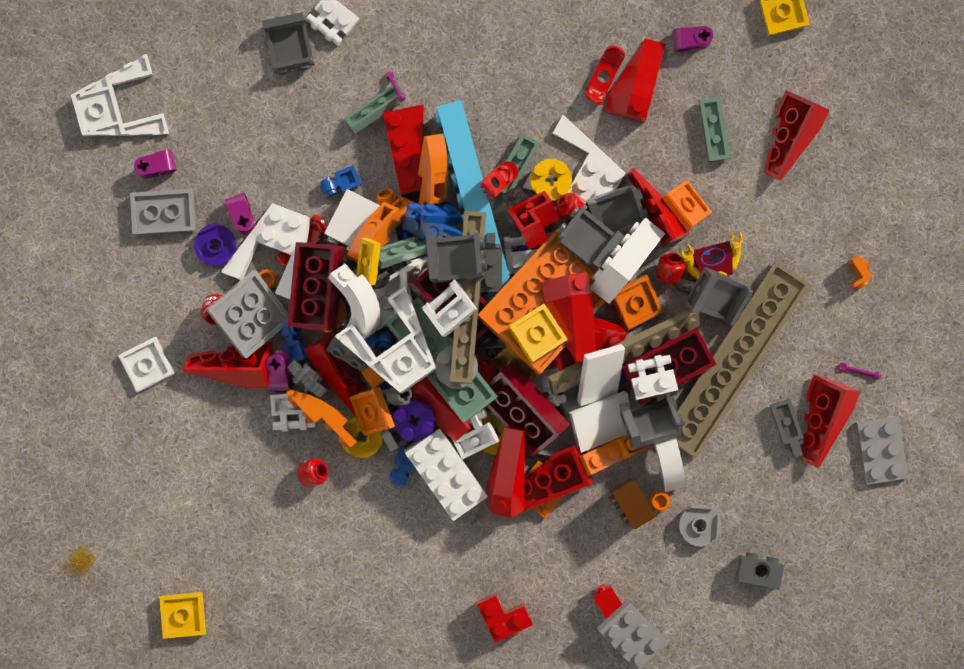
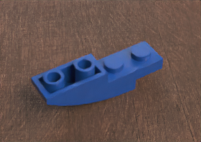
M405 217L402 229L424 240L430 236H435L436 239L463 236V232L452 224L424 223L422 220H412Z

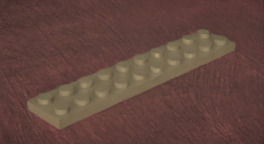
M777 261L773 263L750 301L744 307L740 319L731 327L714 353L713 358L717 365L701 373L676 411L677 414L682 415L684 426L681 427L682 436L676 437L678 447L695 458L699 456L810 286L809 282Z

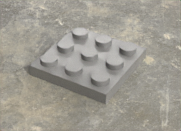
M256 270L251 271L205 309L243 359L248 358L279 332L283 325L288 323L289 315Z

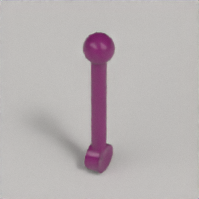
M391 71L387 72L386 79L391 81L397 93V99L403 101L405 95L400 92L394 80V73Z
M840 363L838 366L841 371L849 370L872 376L876 380L881 378L880 372L873 373L847 366L846 363Z

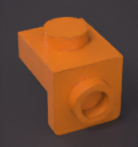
M859 255L855 256L848 263L859 279L851 283L849 287L860 289L869 283L868 279L872 275L868 270L869 264Z

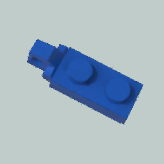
M408 204L404 214L407 219L422 220L424 223L459 224L462 219L456 208L450 204H445L444 206Z

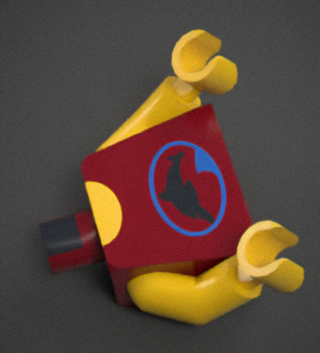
M739 231V237L734 238L733 232L729 234L731 244L730 241L696 250H693L687 244L688 250L686 252L680 247L678 251L683 256L686 270L696 280L699 278L704 267L726 276L733 275V271L737 269L741 256V243L744 240L742 233Z

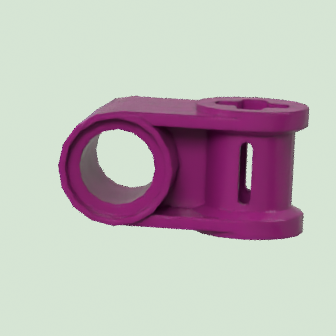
M708 26L681 27L672 30L675 52L707 48L713 39V31ZM701 33H704V36L707 37L706 41L699 38Z
M170 149L139 157L134 163L135 171L145 179L177 171L173 153ZM146 163L148 167H146L147 171L144 172L142 168L143 164Z
M243 192L225 199L227 210L236 229L242 234H250L256 224L250 204L247 203L246 194ZM246 219V221H247V223H246L247 227L244 228V227L242 226V225H243V220Z
M282 349L276 350L266 360L270 391L292 390L294 386L293 374L287 368L291 364L290 355Z

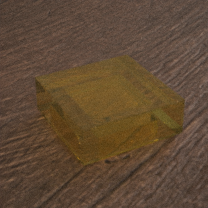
M81 545L67 563L82 575H85L98 558Z

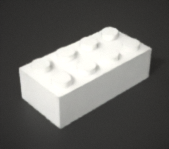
M646 218L641 224L638 222L634 224L629 231L632 235L628 233L619 243L620 245L610 254L613 258L608 257L601 267L604 270L602 271L599 268L592 277L594 283L590 286L591 290L609 304L628 283L665 234Z
M434 427L433 432L427 438L414 441L404 448V452L453 521L488 497L440 427Z

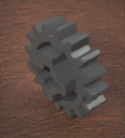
M293 360L287 367L294 375L292 378L294 383L307 394L313 392L321 398L328 391L321 383L323 377L307 363L302 366L299 362Z

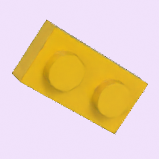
M361 238L356 276L363 275L370 285H375L381 243L370 238Z

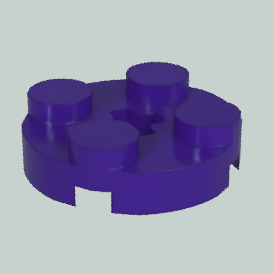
M217 224L207 225L202 228L194 243L195 253L198 258L211 266H222L228 263L237 248L234 234L226 227ZM213 240L221 242L217 251L210 248L213 245Z
M410 398V403L399 405L393 415L395 429L406 441H419L427 438L433 432L436 424V413L429 403L420 401L418 398ZM411 415H414L415 418H420L417 424L410 421Z

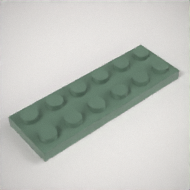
M418 297L412 303L435 363L440 352L447 347L453 346V340L449 334L443 337L422 309L425 304ZM398 313L385 322L398 341H401L411 333ZM435 370L426 376L463 424L497 398V395L478 371L472 384L461 389H452L445 386L438 380Z

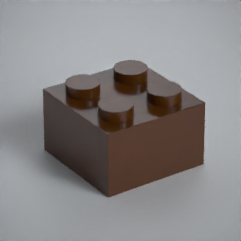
M630 478L610 490L611 496L609 499L616 509H621L622 514H620V517L627 527L631 526L635 530L657 517L634 479Z

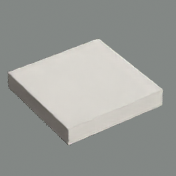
M153 337L118 355L136 393L175 374L157 337Z

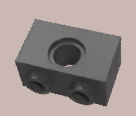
M746 552V556L740 555L735 576L737 581L780 590L784 565L779 563L778 558L767 556L766 560L759 559L758 554ZM758 565H764V573L756 575L755 568Z

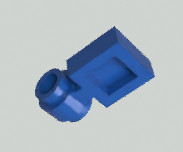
M354 165L335 172L337 180H332V177L322 180L320 182V189L323 195H326L328 198L338 193V187L344 193L347 189L351 190L362 184Z
M286 323L281 329V335L288 341V343L283 344V347L290 355L291 363L293 360L300 361L309 358L304 349L306 346L303 338L297 339L302 329L290 327Z
M381 332L377 337L373 333L364 339L372 352L376 347L380 352L384 353L393 346V337L388 332Z
M405 445L400 447L394 464L400 467L397 469L393 468L389 476L392 484L397 486L406 485L409 478L406 470L412 472L415 470L414 465L404 452V448L407 447Z

